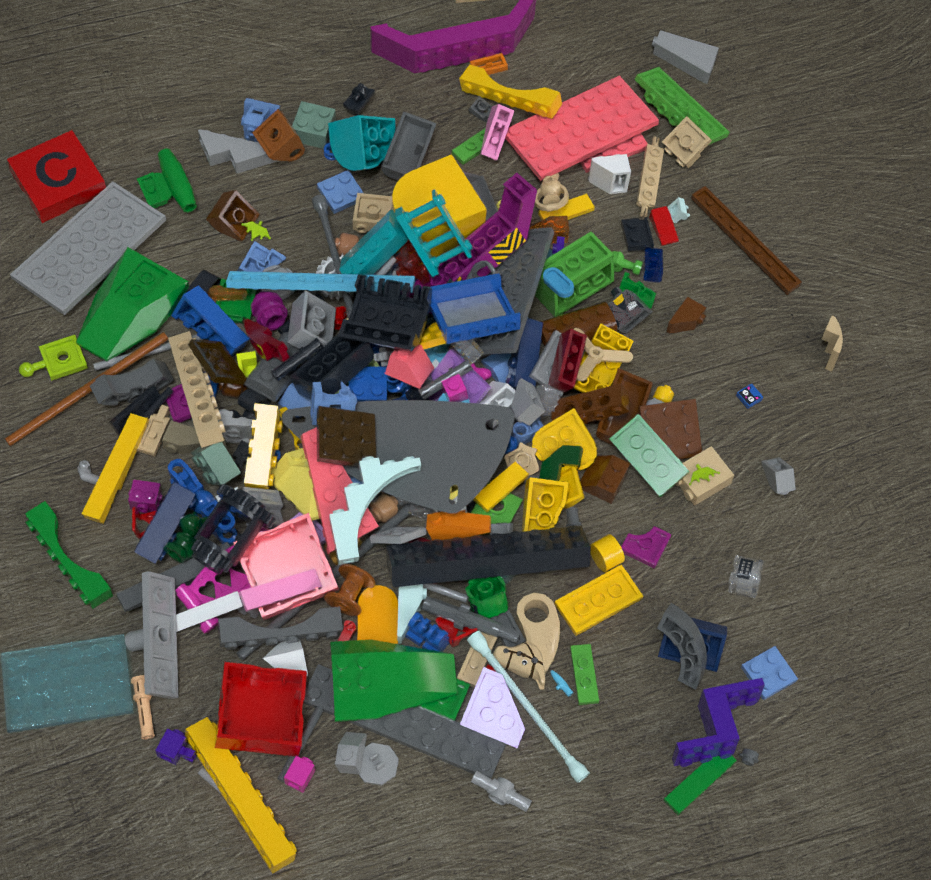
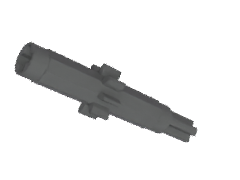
M428 596L425 598L422 610L454 622V627L463 630L466 626L471 629L477 628L482 633L497 638L501 637L517 643L521 632L471 612V606L462 603L461 607H457Z

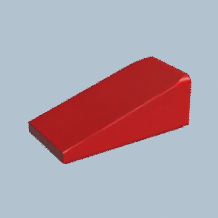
M668 207L652 209L649 218L661 245L679 242Z

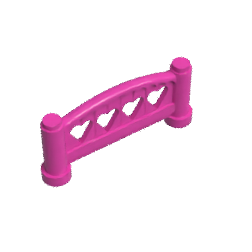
M262 527V529L259 532L268 531L270 529ZM234 545L231 546V547H229V548L226 549L225 551H227L228 553H230V551L232 550V548L234 547ZM204 567L189 586L183 583L175 591L178 598L189 610L236 591L239 593L242 590L251 588L246 574L234 571L231 568L229 569L231 587L216 582L215 576L219 574ZM207 582H212L214 584L215 599L200 594L199 588L205 587ZM216 616L199 623L201 625L199 628L204 634L217 626L218 617Z

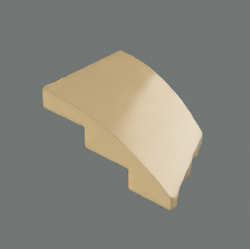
M831 316L822 340L828 342L825 352L831 354L825 368L829 371H833L843 343L840 325L836 317Z

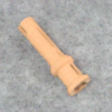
M144 675L131 678V684L134 686L135 693L133 700L137 702L141 739L146 740L155 737L149 701L152 696L145 694Z

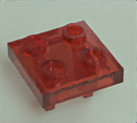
M408 240L400 248L401 253L395 257L397 259L395 263L399 262L400 267L396 271V275H414L423 284H426L430 281L429 271L410 240Z

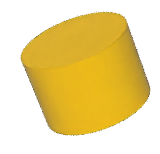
M611 534L590 544V554L598 568L603 572L625 561L620 544Z

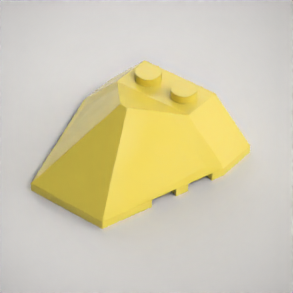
M301 448L285 453L277 463L276 468L272 469V474H274L275 488L281 491L288 501L291 500L303 515L309 513L313 521L320 518L312 489V479L308 472V462L305 459L304 450Z

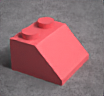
M418 344L411 352L395 349L390 355L385 374L420 389L433 372L434 366L422 345Z

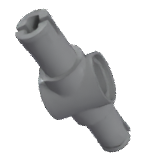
M476 771L471 780L472 783L485 789L486 793L489 794L488 797L499 805H509L510 803L527 812L532 800L517 793L516 789H514V784L505 778L491 779Z

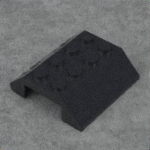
M358 274L354 285L357 290L349 320L343 319L338 337L411 352L420 343L431 309L432 287L416 285L414 297L410 298V283L404 284L403 282L389 279L385 282L384 278H380L378 290L374 291V277Z

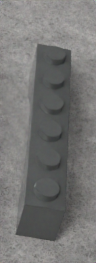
M340 607L320 608L304 622L286 628L259 627L240 617L218 619L217 623L220 647H225L226 650L236 649L240 645L256 647L259 643L276 645L278 641L295 643L298 642V639H306V641L318 640V637L335 639L343 631Z

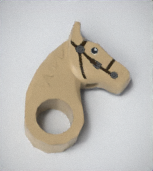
M532 593L524 596L518 603L515 619L526 642L514 647L498 646L493 652V656L498 660L502 668L523 678L536 680L539 689L544 690L545 674L551 666L558 648L560 621L553 601L544 594ZM530 608H539L546 613L547 618L542 622L535 623L528 620L524 613Z

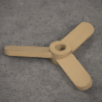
M574 328V330L584 334L581 329ZM587 337L584 349L588 356L579 368L577 380H586L596 364L600 362L629 363L633 359V354L629 351L602 350L600 347L594 346Z

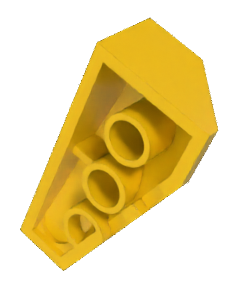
M531 477L526 480L522 532L533 529H550L555 526L566 503L568 482Z

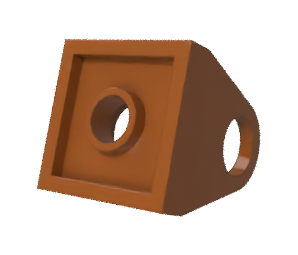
M279 109L252 132L268 157L272 160L292 162L299 159L305 152L300 137ZM300 149L296 155L290 156L291 152Z

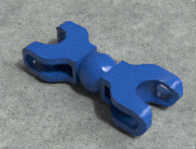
M172 460L168 464L171 485L175 481L195 492L194 498H196V502L192 507L193 511L197 512V514H202V518L208 517L218 502L212 493L204 490L203 485L199 482L194 472L183 460ZM180 466L183 468V472L176 473L173 471V468ZM229 510L213 534L222 544L228 542L229 545H232L233 542H236L237 531L235 529V518ZM230 532L232 534L231 538L223 537V533Z

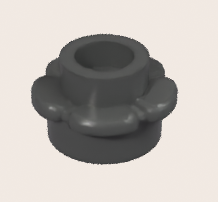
M744 748L742 753L739 754V757L742 759L741 762L746 765L753 766L759 762V754L751 749Z

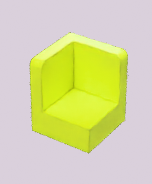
M255 351L236 354L238 366L246 377L257 365Z

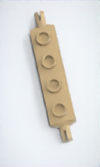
M659 137L652 138V145L647 144L644 153L636 205L641 207L640 217L643 216V218L647 217L648 210L653 209L656 203L664 149L659 147Z

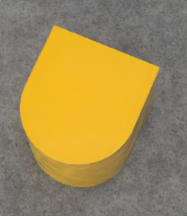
M452 154L408 172L399 179L394 187L392 195V210L394 212L401 206L405 212H410L432 201V190L434 189L438 195L442 194L446 202L445 207L464 239L486 222L487 209ZM435 207L413 218L412 224L414 227H420L442 214L438 207ZM444 222L423 233L421 239L423 242H429L451 229L447 222ZM453 237L432 248L430 253L432 257H438L457 247L459 242L456 237ZM408 240L404 244L406 246V253L421 260L412 243ZM407 257L403 259L406 263L410 261Z

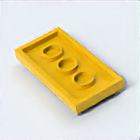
M621 564L559 598L554 604L575 636L642 600L643 595Z

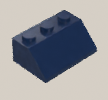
M691 618L700 630L707 652L706 669L717 672L727 637V627ZM663 633L658 657L681 663V654L677 645H674L671 639Z

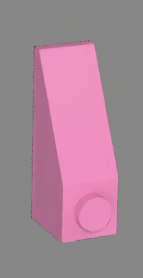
M500 104L492 107L486 124L481 155L496 161L498 160L514 110Z

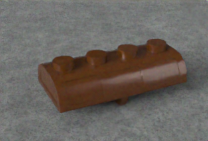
M606 302L539 321L543 322L541 340L544 346H546L555 330L562 334L569 329L579 328L587 335L590 341L600 324L617 332L615 317Z
M619 368L612 385L621 383L629 392V412L600 420L596 431V436L600 440L613 446L615 445L609 438L639 414L638 406L646 405L653 382Z

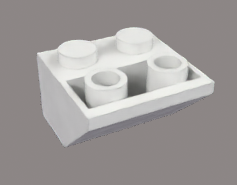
M627 154L592 158L588 177L589 182L608 194L626 193L631 174Z
M492 381L489 384L491 389L479 404L505 406L513 411L511 404L515 390L507 383ZM490 419L486 422L492 429L499 424L495 419Z

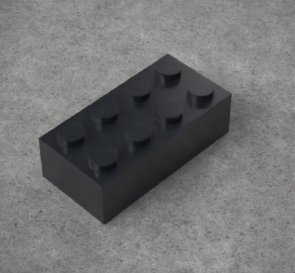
M337 334L324 348L320 349L311 359L296 370L290 378L297 392L309 399L312 396L313 382H321L322 392L335 394L341 389V382L344 384L348 383L374 359V353L369 343L339 338Z

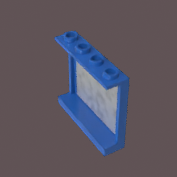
M499 273L432 286L430 310L446 344L520 329V312L515 313L501 287V276Z

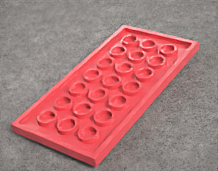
M619 75L562 102L561 107L552 119L536 114L509 127L505 139L538 179L542 181L546 176H552L658 125L659 119Z

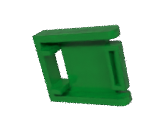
M221 279L216 304L234 323L243 324L244 319L247 318L251 320L253 315L251 304L257 295L258 289L241 288L240 290L247 291V295L230 293V288H227L226 279Z

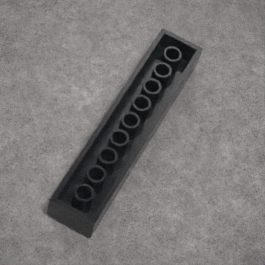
M576 525L563 528L552 527L544 530L533 529L524 532L513 531L504 534L493 533L484 536L474 535L464 538L454 537L444 540L434 539L432 541H414L412 543L386 545L387 568L392 587L590 567L591 546L582 526Z

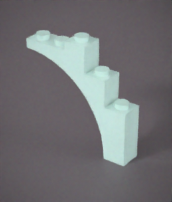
M369 456L359 461L362 484L351 483L344 487L348 511L338 509L333 511V514H329L338 565L358 562L357 536L364 512L374 497L388 484L404 475L420 471V458L411 456L399 462L389 460L384 462L383 465H380L379 457Z

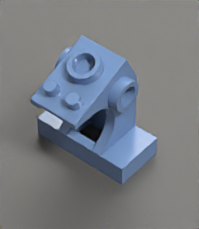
M246 98L244 101V114L241 120V125L244 127V139L258 142L252 132L277 109L280 110V105Z
M313 382L310 407L312 425H317L316 410L318 406L355 411L357 398L350 391L349 386L341 382L339 393L326 394L322 392L321 382Z

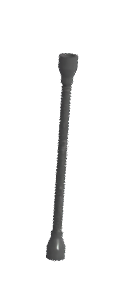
M316 195L312 198V204L319 218H321L336 274H342L339 270L341 261L327 217L328 203L324 195ZM342 291L349 320L353 303L350 292Z

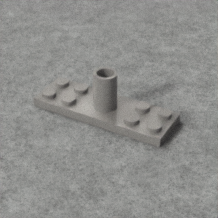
M149 571L143 572V629L128 632L125 636V644L132 652L144 649L145 694L175 699L178 698L175 578Z

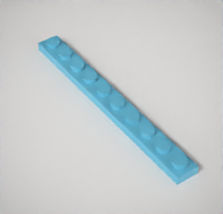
M230 271L226 285L227 288L352 292L357 291L354 285L358 275ZM367 275L368 277H374V291L378 290L379 279L384 278L385 282L389 279L400 281L404 284L410 283V293H413L415 276Z

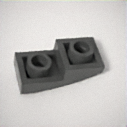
M479 96L468 111L487 123L492 106Z

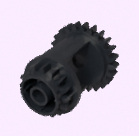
M221 484L216 491V494L221 499L193 538L195 543L191 547L193 551L191 556L219 575L223 571L227 573L231 566L236 567L262 527L271 529L276 521L274 516L265 510V505L255 497L239 488L235 490L231 486L229 487ZM228 510L249 524L243 534L238 533L235 540L237 542L230 553L209 540Z

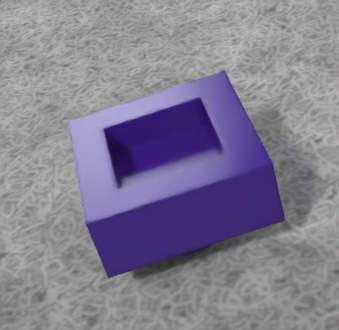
M557 236V242L552 245V254L564 248L565 237Z

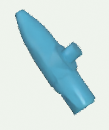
M552 670L551 675L557 683L556 689L563 690L568 697L571 696L574 692L569 688V685L558 673Z

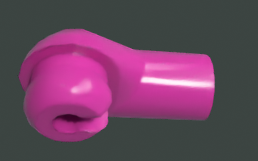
M468 361L484 380L491 377L492 373L489 369L477 368L473 361Z

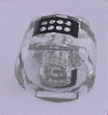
M735 555L734 570L730 574L728 592L756 599L761 581L760 570L763 571L764 560Z

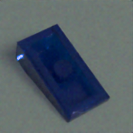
M646 248L644 253L643 280L661 282L663 275V249Z

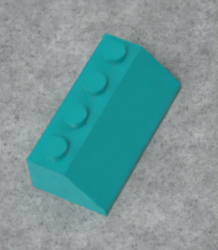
M390 210L342 257L339 268L342 274L373 275L409 240L396 219V214L393 210Z

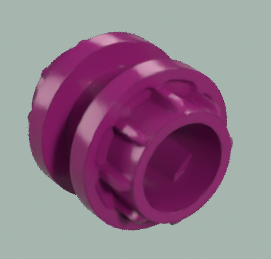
M270 291L260 292L254 297L251 304V312L256 322L264 327H268L270 330L280 328L287 318L288 311L277 293Z

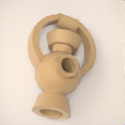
M559 173L546 176L543 179L535 199V205L538 209L547 212L555 211L567 204L569 193L566 187L558 181ZM561 193L564 194V197H563L562 200H560V198H559V196H560ZM541 197H544L543 204L539 202Z

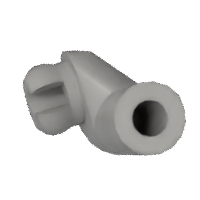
M80 461L77 468L81 480L96 485L100 476L92 474L88 461Z

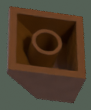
M237 190L224 192L206 220L218 232L238 241H243L247 235V227L241 224L255 222L260 214Z
M613 455L596 456L594 462L586 469L580 480L582 490L612 504L628 474L630 463Z

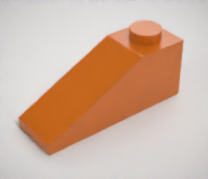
M442 511L427 514L426 529L432 540L471 537L489 533L491 530L490 515L464 512L453 514Z

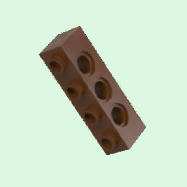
M620 383L551 401V421L573 408L576 409L584 424L595 420H603L611 416H620L629 412V392Z

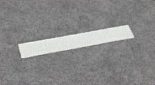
M238 591L176 614V632L242 607Z

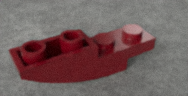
M248 318L244 320L245 331L252 347L261 358L268 361L274 357L282 362L289 359L286 344L283 341L274 339L268 327H264Z

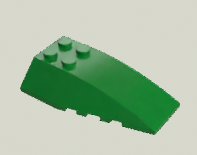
M372 639L330 642L335 722L379 719L391 713L395 714L404 709L415 708L427 702H434L457 695L454 654Z

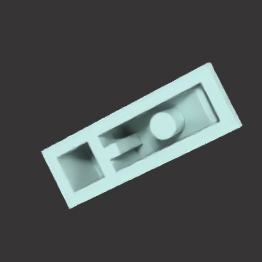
M423 584L399 587L398 644H401L404 640L406 633L409 631L407 625L416 612H420L422 601L427 597V588H423Z

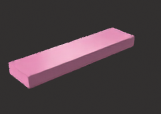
M314 568L242 590L239 594L247 612L314 591L316 587L320 589L322 586Z

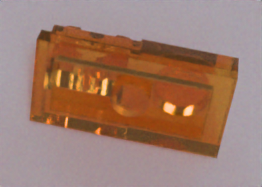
M216 285L209 288L207 294L213 301L245 300L247 291H245V288H223L221 285Z

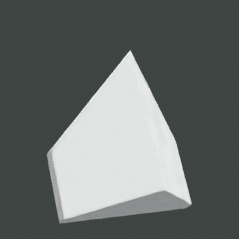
M300 639L295 643H286V641L278 643L263 658L274 668L307 671Z

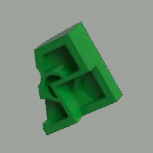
M625 272L620 284L622 292L626 289L634 292L651 309L656 293L645 287L640 281H632L629 278L630 274Z

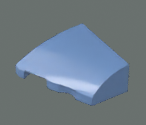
M254 241L237 271L263 272L264 269L270 266L280 264L286 257L276 250H268Z

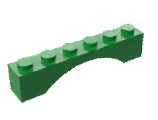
M46 501L25 513L27 518L26 526L31 532H36V539L39 544L47 547L48 550L46 552L52 561L56 559L59 563L57 565L59 571L63 576L67 574L70 578L68 580L70 586L74 591L78 589L81 593L79 597L85 605L89 604L94 609L113 597L111 588L100 573L78 566L63 552L58 543L59 523L56 514Z

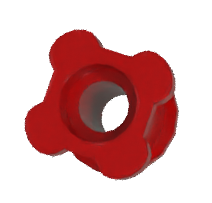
M344 306L335 307V330H340L343 319L347 317V313H345L346 307Z

